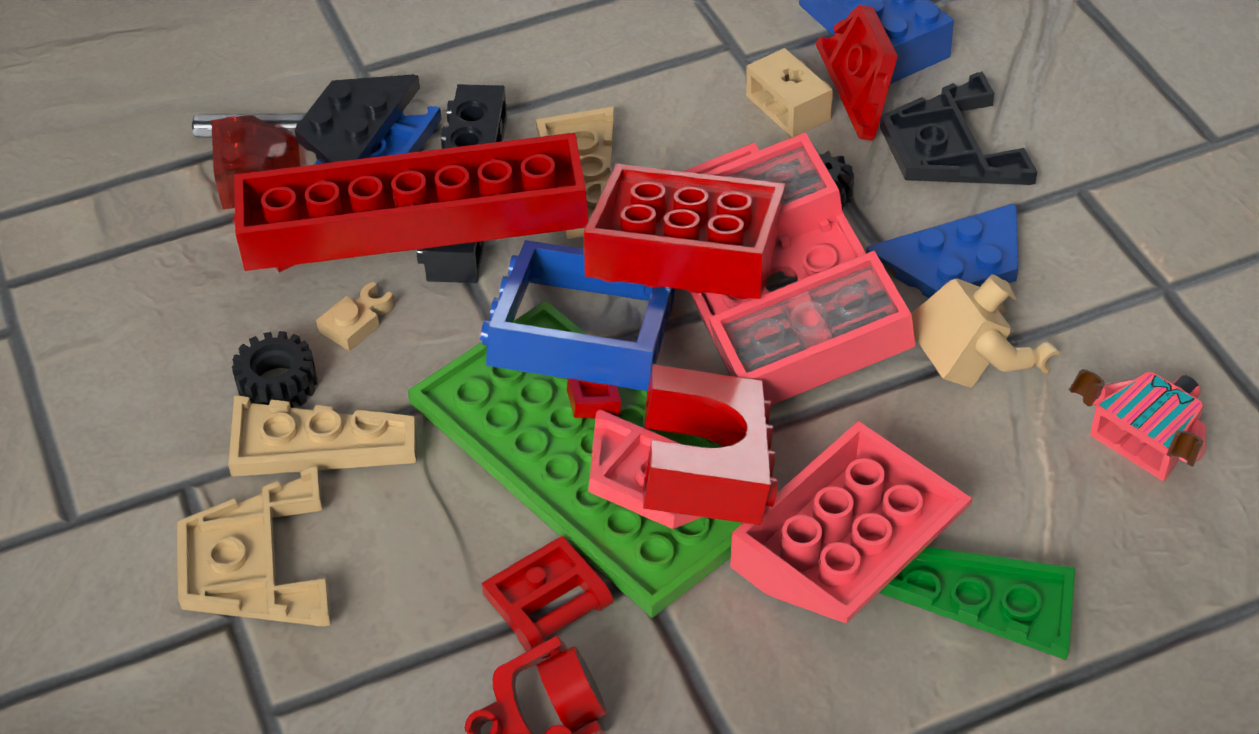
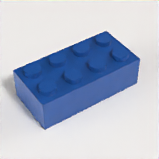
M799 0V5L832 35L835 34L834 26L839 21L845 20L857 6L861 4L873 7L898 55L890 84L950 58L954 20L930 0Z

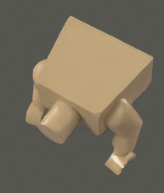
M993 274L980 287L958 278L950 280L911 313L914 337L941 377L969 388L974 386L989 363L1003 372L1030 369L1035 365L1046 374L1051 369V366L1046 362L1047 359L1053 355L1059 356L1060 351L1050 342H1045L1036 349H1031L1030 347L1014 348L1006 340L1010 334L1011 326L1002 316L1003 313L1007 312L1003 301L1008 296L1014 300L1017 299L1009 283Z

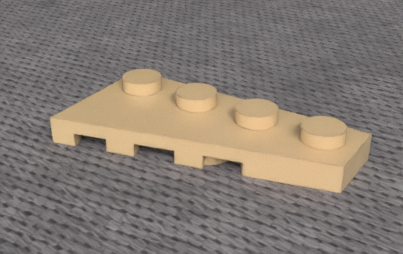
M614 106L536 119L538 137L567 133L576 134L586 188L588 222L611 175ZM585 228L565 231L566 238L571 239L584 236Z
M234 395L228 461L231 477L300 472L310 467H317L318 470L416 463V422L414 416L356 410L353 415L337 413L333 407L315 405L314 410L291 408L288 401L271 400L269 405L251 403L250 397Z

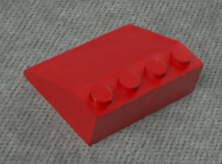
M616 164L584 230L585 277L597 278L605 282L620 281L644 284L650 288L667 287L683 289L697 294L707 292L730 295L737 299H761L770 270L786 184Z

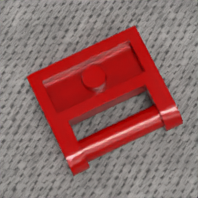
M563 536L481 583L483 595L515 632L519 642L526 651L544 643V639L593 609L601 611L613 604V597L606 584ZM577 586H580L584 593L534 623L528 617Z

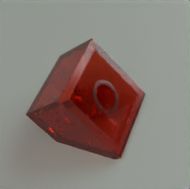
M253 115L230 116L211 120L214 177L223 210L235 208V174L301 166L299 143L296 142V138Z

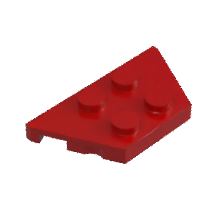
M860 4L850 12L845 20L839 21L834 26L835 34L831 38L820 37L815 45L858 138L873 141L898 55L874 8Z

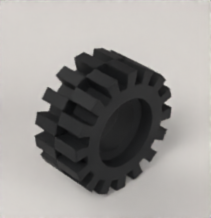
M279 331L278 337L273 338L271 332L263 333L264 340L259 341L254 336L249 339L250 347L242 344L238 348L240 355L234 354L232 371L239 396L250 397L251 403L269 405L271 400L288 401L290 407L294 408L293 402L296 401L302 406L307 402L305 394L309 396L314 394V385H317L318 378L309 344L305 340L301 342L300 336L293 334L288 339L287 332ZM271 369H289L288 371L279 376H261L262 374Z

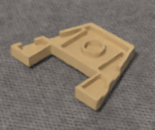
M310 467L300 471L301 478L282 486L278 481L263 486L262 494L237 503L235 499H231L177 521L178 601L182 610L323 627L331 626L329 595L325 578L276 586L273 518L322 511L320 477L317 467Z

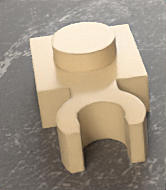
M374 282L366 284L361 289L360 297L356 301L346 295L316 320L318 332L350 351L379 327L378 316L386 315L392 311L395 306L393 293L387 292L383 297L376 299L379 296L377 284Z

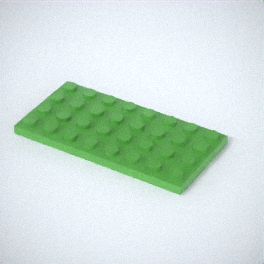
M543 301L513 321L516 324L587 334L547 301ZM481 342L407 390L409 402L553 531L560 537L563 536L581 556L651 618L731 558L732 532L742 524L741 522L701 517L671 529L588 492L595 419L574 418L567 394V378L486 366L487 345H482ZM617 386L621 399L620 416L616 417L645 428L647 391ZM647 429L683 445L704 448L723 447L714 441L699 436Z

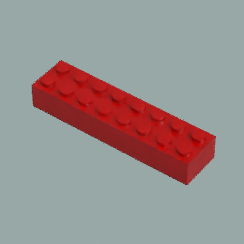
M575 133L234 175L235 235L245 271L586 228L588 224L586 188Z

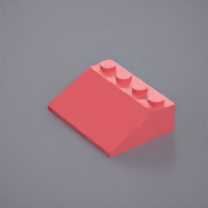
M857 421L777 492L774 506L765 507L761 525L742 523L732 532L730 567L766 595L847 624L972 504V498L869 427Z

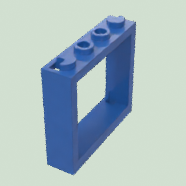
M525 240L519 255H512L508 276H503L501 281L499 298L494 297L492 301L490 320H484L480 340H482V345H487L486 366L647 391L652 365L657 363L673 306L675 288H650L644 284L620 281L605 282L601 279L585 277L584 249ZM529 283L649 301L637 342L516 324L513 321Z

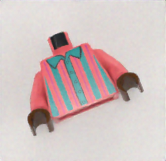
M1082 369L1068 389L1071 393L1082 395L1083 403L1087 406H1096L1090 436L1163 482L1168 478L1179 459L1187 462V465L1194 467L1195 462L1202 460L1206 454L1207 427L1200 420L1204 406L1197 399L1200 395V387L1193 378L1187 375H1181L1173 383H1170L1154 372H1146L1135 380L1130 379L1105 384L1104 380L1097 374Z

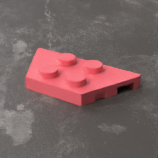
M599 409L596 412L588 492L671 529L701 518L699 516L643 509V483L651 441L680 443Z

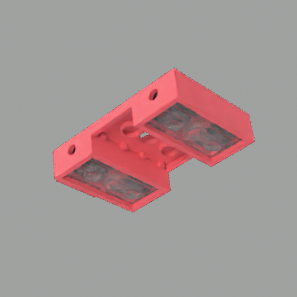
M806 132L762 150H759L756 143H752L682 171L786 184L768 277L773 273L782 271L788 277H797V282L773 292L768 291L764 287L761 299H737L730 295L689 292L730 376L762 380L764 399L771 400V405H774L916 347L912 314L876 252L872 251L866 254L842 212L839 189Z

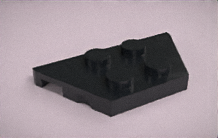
M412 74L332 80L294 128L296 142L307 151L315 153L316 159L322 164L369 158L420 89L419 76Z

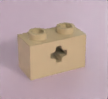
M786 48L747 65L746 96L791 137L800 135L831 120L832 88Z

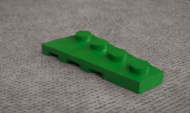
M926 547L879 592L885 596L1067 660L1070 645L1074 567Z

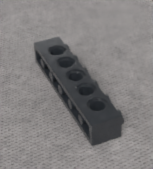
M457 84L454 100H449L447 104V122L449 127L443 126L442 149L503 141L508 117L504 85ZM485 241L417 249L418 264H424L426 280L428 282L477 283Z

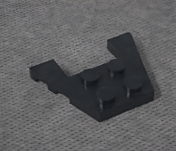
M982 71L970 75L969 82L957 87L956 84L952 83L943 87L941 95L926 101L921 97L881 115L880 129L905 180L1033 185L1036 184L1037 170L1025 148L987 155L982 154L961 114L962 111L993 106L995 93Z

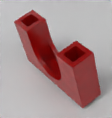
M652 365L645 401V428L699 436L714 441L723 447L704 448L652 440L643 483V509L761 525L765 507H773L775 504L778 485L777 478L772 477L775 465V451L770 450L773 437V425L768 424L771 400L764 399L762 380Z

